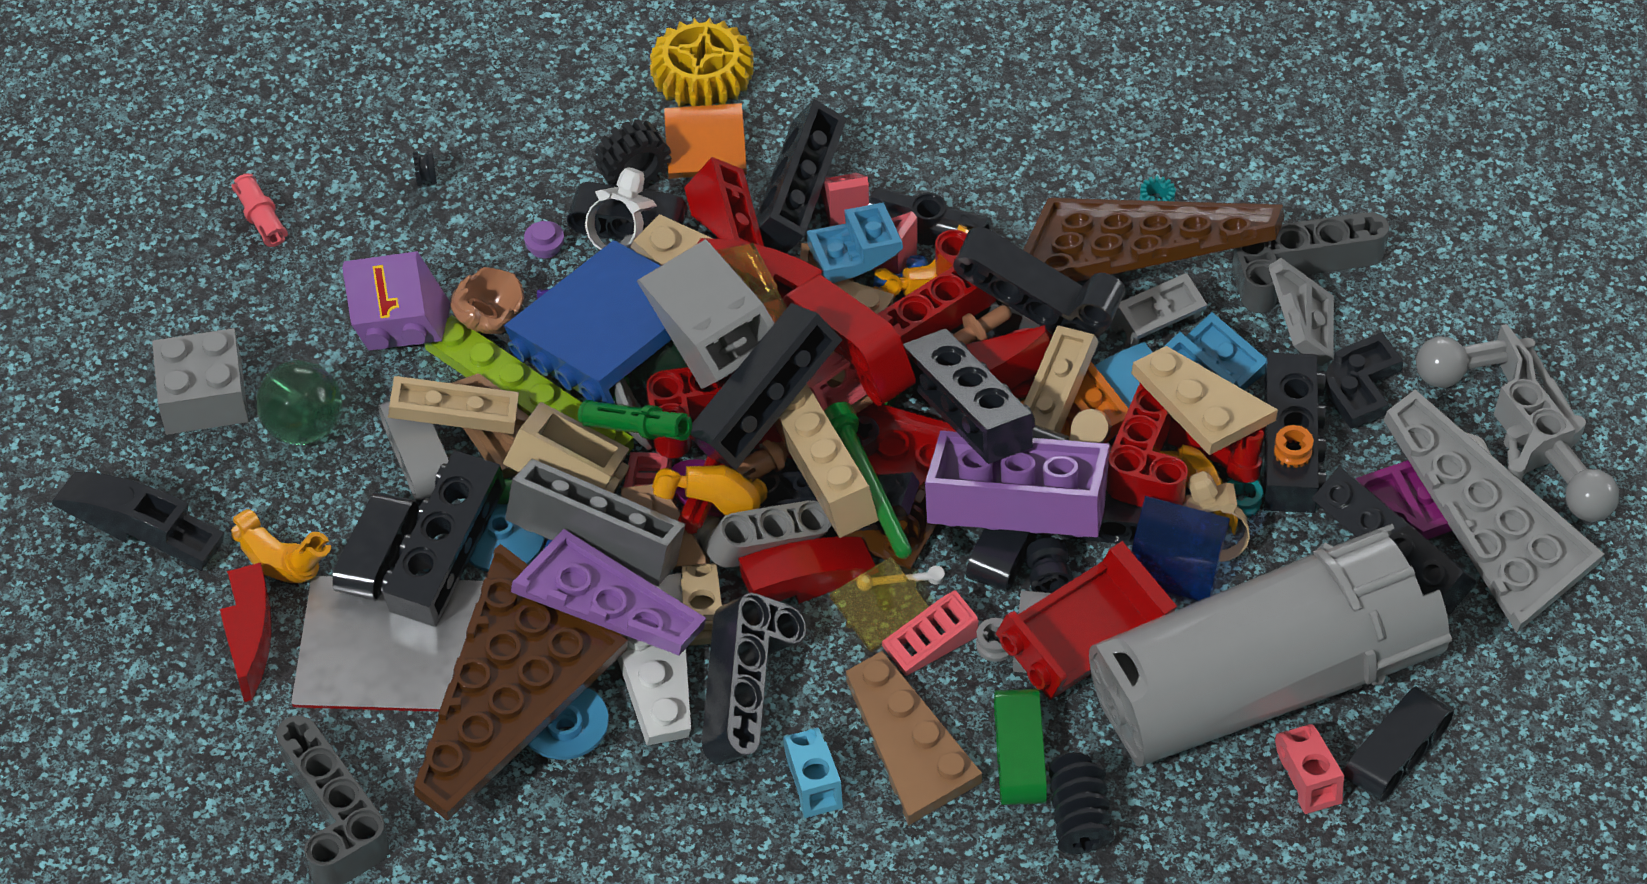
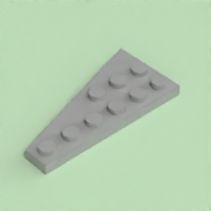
M1416 389L1387 411L1384 418L1385 424L1516 633L1600 564L1605 555L1600 549Z

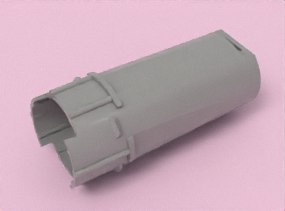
M1393 524L1335 546H1331L1326 542L1322 543L1317 550L1313 551L1314 554L1305 556L1290 564L1092 645L1089 650V663L1100 705L1136 766H1144L1345 691L1359 689L1364 684L1382 685L1385 676L1443 654L1447 650L1449 642L1452 641V637L1449 633L1448 617L1441 592L1437 590L1423 596L1413 567L1409 565L1398 546L1389 537L1392 534L1391 530L1394 529Z

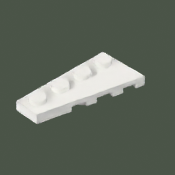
M681 573L668 575L659 586H656L683 603ZM620 634L628 640L627 650L617 660L646 745L688 738L691 731L686 649L679 656Z

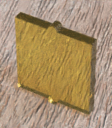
M892 557L833 591L829 596L845 617L846 627L854 629L870 652L882 646L884 639L929 607L915 589L916 582L914 580L909 581Z

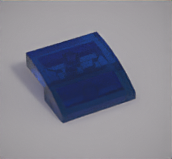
M1145 496L1131 552L1165 592L1198 601L1212 596L1230 518Z

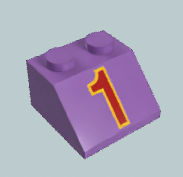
M418 251L344 261L342 269L351 325L368 350H381L442 341L449 314L450 301Z

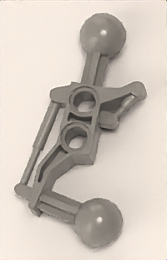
M1505 324L1501 325L1496 341L1462 346L1455 339L1442 336L1425 341L1416 355L1417 373L1427 384L1433 387L1448 388L1459 383L1466 374L1467 369L1500 364L1508 383L1500 389L1493 415L1506 430L1504 445L1509 448L1507 452V469L1522 482L1525 473L1551 463L1568 484L1566 486V503L1572 514L1584 521L1596 522L1605 520L1615 511L1619 504L1618 485L1614 478L1600 469H1587L1571 449L1582 438L1586 420L1582 416L1574 414L1556 381L1550 377L1534 350L1535 341L1532 338L1519 339L1511 328ZM1534 366L1544 382L1543 386L1547 393L1536 381Z

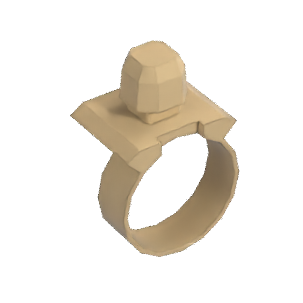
M1204 471L1192 475L1189 480L1191 495L1185 496L1184 505L1182 506L1184 523L1189 525L1191 546L1197 555L1207 561H1230L1241 555L1247 548L1250 539L1247 517L1237 507L1234 484L1223 483L1216 486L1212 476ZM1221 510L1223 513L1233 514L1242 520L1246 526L1244 536L1236 545L1229 549L1219 551L1205 549L1197 544L1192 536L1194 528L1201 520V517L1209 512Z

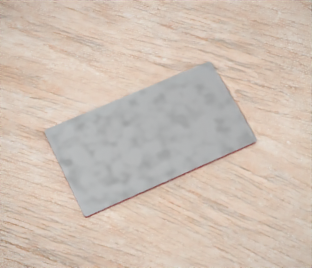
M331 576L313 577L307 601L292 695V706L296 708L439 712L448 684L451 683L455 663L462 651L466 639V631L475 605L479 601L483 581L459 580L437 626L434 627L389 612L383 593L377 601L334 591L332 585L333 577Z

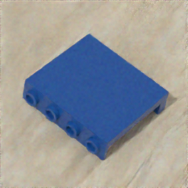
M613 240L504 325L511 340L508 343L509 349L521 362H530L544 376L550 374L558 379L567 390L574 389L578 391L586 400L615 404L609 389L671 340V337L637 282L638 279L661 265Z

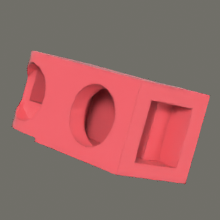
M1308 724L1276 734L1275 743L1279 759L1283 767L1288 771V775L1298 792V803L1304 814L1342 804L1344 774L1313 724Z

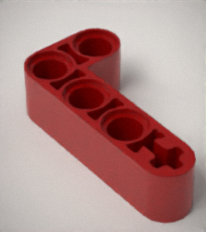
M956 229L942 232L935 241V269L937 277L878 313L879 316L887 320L894 327L903 344L945 328L950 332L963 323V316L968 313L975 316L996 301V298L966 281L954 270L953 263L967 236L965 232Z
M816 275L783 296L786 308L793 303L818 313L842 338V341L834 351L855 366L864 391L876 405L882 406L916 383L904 345L894 327L887 320L822 275Z
M689 367L656 372L647 381L648 405L658 406L662 411L687 413V417H691L692 422H694L734 372L703 389L699 386ZM667 437L653 439L656 451L666 458L682 457L688 453L692 444L690 437L684 441Z
M1139 383L1110 450L1106 489L1108 494L1116 500L1158 512H1175L1184 505L1188 469L1181 459L1160 453L1170 430L1172 416L1141 383Z

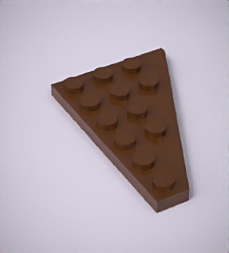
M1048 198L1023 250L1073 281L1078 282L1090 279L1096 273L1111 275L1276 240L1284 221L1283 204Z
M501 544L494 549L493 560L487 577L484 578L479 601L476 603L470 619L462 651L455 663L451 683L448 684L438 713V721L432 739L429 740L423 765L419 769L414 784V795L447 821L627 650L628 640L618 632L511 593L512 582L528 564Z

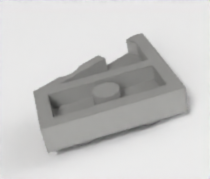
M1280 258L1269 265L1270 275L1293 346L1302 354H1316L1317 363L1320 366L1333 360L1334 296L1284 259Z

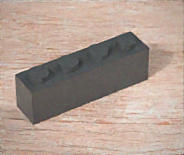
M531 459L512 479L505 517L506 521L550 540H553L565 529L656 586H659L677 565L685 529L684 523L535 459Z

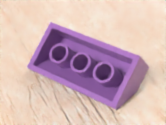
M940 431L925 482L927 523L946 526L978 527L990 530L1026 531L1036 534L1050 533L1072 535L1075 537H1098L1105 507L1110 444L1033 438V448L988 464L957 432Z

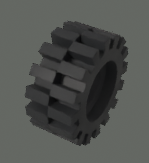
M639 119L634 120L633 126H631L627 121L622 123L623 129L619 131L616 127L611 129L610 131L613 135L610 138L604 135L601 139L604 146L597 145L595 149L597 155L594 156V161L609 185L617 186L620 173L625 168L630 167L642 171L645 179L643 190L650 187L649 181L653 180L656 183L661 179L658 175L659 172L666 173L668 170L666 164L671 163L672 158L669 155L671 150L651 122L645 120L642 123Z

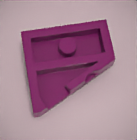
M1409 460L1356 478L1427 539L1452 531Z

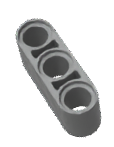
M390 401L379 404L378 409L383 427L415 501L429 498L435 488V479L440 466L443 463L447 464L449 461L434 425L431 423L388 418Z
M802 501L731 513L720 521L707 541L706 550L708 556L715 564L722 567L739 566V557L791 542L823 538L832 524L817 501Z

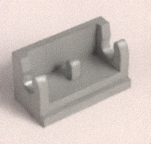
M1185 273L1121 301L1110 326L1115 334L1123 330L1125 331L1127 336L1125 347L1130 348L1137 345L1140 338L1182 319L1188 318L1191 321L1200 317L1202 310L1207 308V303L1189 275Z

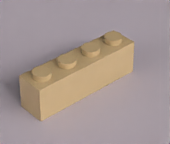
M806 384L777 419L775 426L837 535L841 538L877 522L879 519L869 485L808 384Z

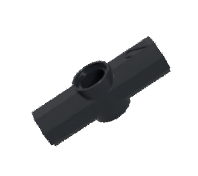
M875 187L869 199L868 205L884 203L891 218L913 212L917 216V243L921 245H935L937 237L942 232L958 230V225H963L968 230L975 227L987 228L989 230L991 228V218L949 207L946 205L945 200L936 193H921L913 197L885 188Z

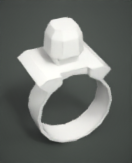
M630 167L625 168L620 173L616 185L618 187L595 191L599 200L590 207L586 215L585 228L588 238L598 249L601 250L607 245L597 235L594 225L595 215L599 207L606 200H620L626 204L632 213L634 234L626 247L631 249L633 240L643 231L644 221L641 211L650 210L657 205L653 200L638 195L643 190L645 180L642 171Z

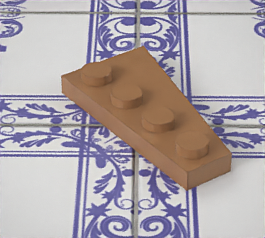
M883 651L846 671V682L864 724L869 728L873 738V745L879 759H882L889 775V782L894 794L898 796L903 807V815L908 826L982 783V772Z

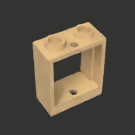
M542 402L538 404L519 429L503 462L504 465L520 472L531 459H535L612 493L620 486L630 467L623 462L629 448L590 427H584L582 423Z

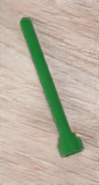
M834 403L827 407L824 412L869 485L878 519L895 555L901 559L908 558L912 548L856 434L859 425L858 416L850 403Z

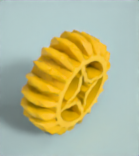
M710 17L703 23H698L694 18L692 23L688 25L679 21L677 30L666 28L664 36L657 37L655 47L652 48V53L650 54V74L657 87V92H663L666 101L675 99L679 107L687 103L691 106L712 105L715 103L722 105L726 104L727 98L738 100L740 91L747 90L749 80L752 79L754 72L753 51H751L747 37L740 35L737 27L728 28L725 20L718 24H713Z

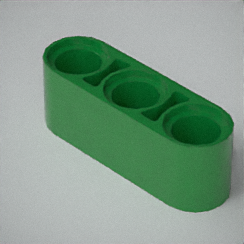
M1039 689L994 690V715L1001 805L1046 804V769Z

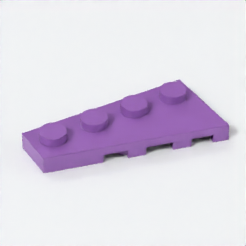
M565 529L512 582L511 593L679 656L705 626L706 618Z

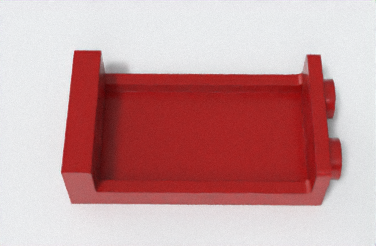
M1121 541L1110 548L1103 561L1023 612L1017 614L1015 611L1007 614L999 626L996 635L1003 649L1009 655L1014 656L1025 669L1030 682L1037 689L1042 690L1049 700H1052L1091 674L1089 650L1092 645L1174 612L1177 605L1125 543Z

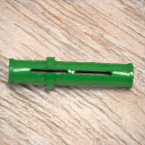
M585 400L578 409V420L580 423H583L584 427L639 433L645 439L667 437L684 441L690 436L692 431V419L687 417V413L666 412L654 405L637 408Z

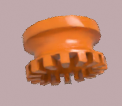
M1297 425L1285 426L1280 429L1275 439L1274 456H1276V460H1280L1281 465L1287 464L1289 468L1291 465L1294 468H1298V465L1304 466L1311 459L1314 442L1312 434L1307 429ZM1293 440L1296 444L1299 442L1301 449L1290 450L1286 448L1287 441L1292 443Z

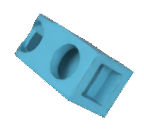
M814 728L784 736L785 754L798 791L804 818L842 809L841 780L827 742H824L820 729Z

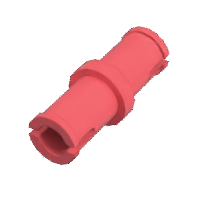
M247 173L238 176L234 180L235 184L231 186L244 206L245 218L249 223L255 225L266 246L275 247L286 240L284 237L288 236V232L275 213L276 207L270 197L264 195L253 174Z

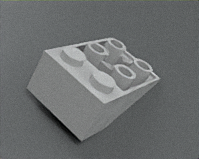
M706 239L637 280L701 389L718 382L734 372L774 325V321L764 304Z

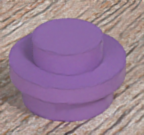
M536 222L525 231V246L538 258H551L560 251L564 243V232L554 222Z

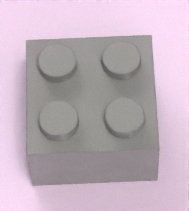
M234 328L152 340L158 407L166 435L248 422L242 359Z

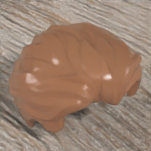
M483 267L474 275H468L464 280L460 281L458 288L452 293L450 307L458 321L463 323L468 329L485 334H502L506 332L504 325L522 311L524 290L514 273Z

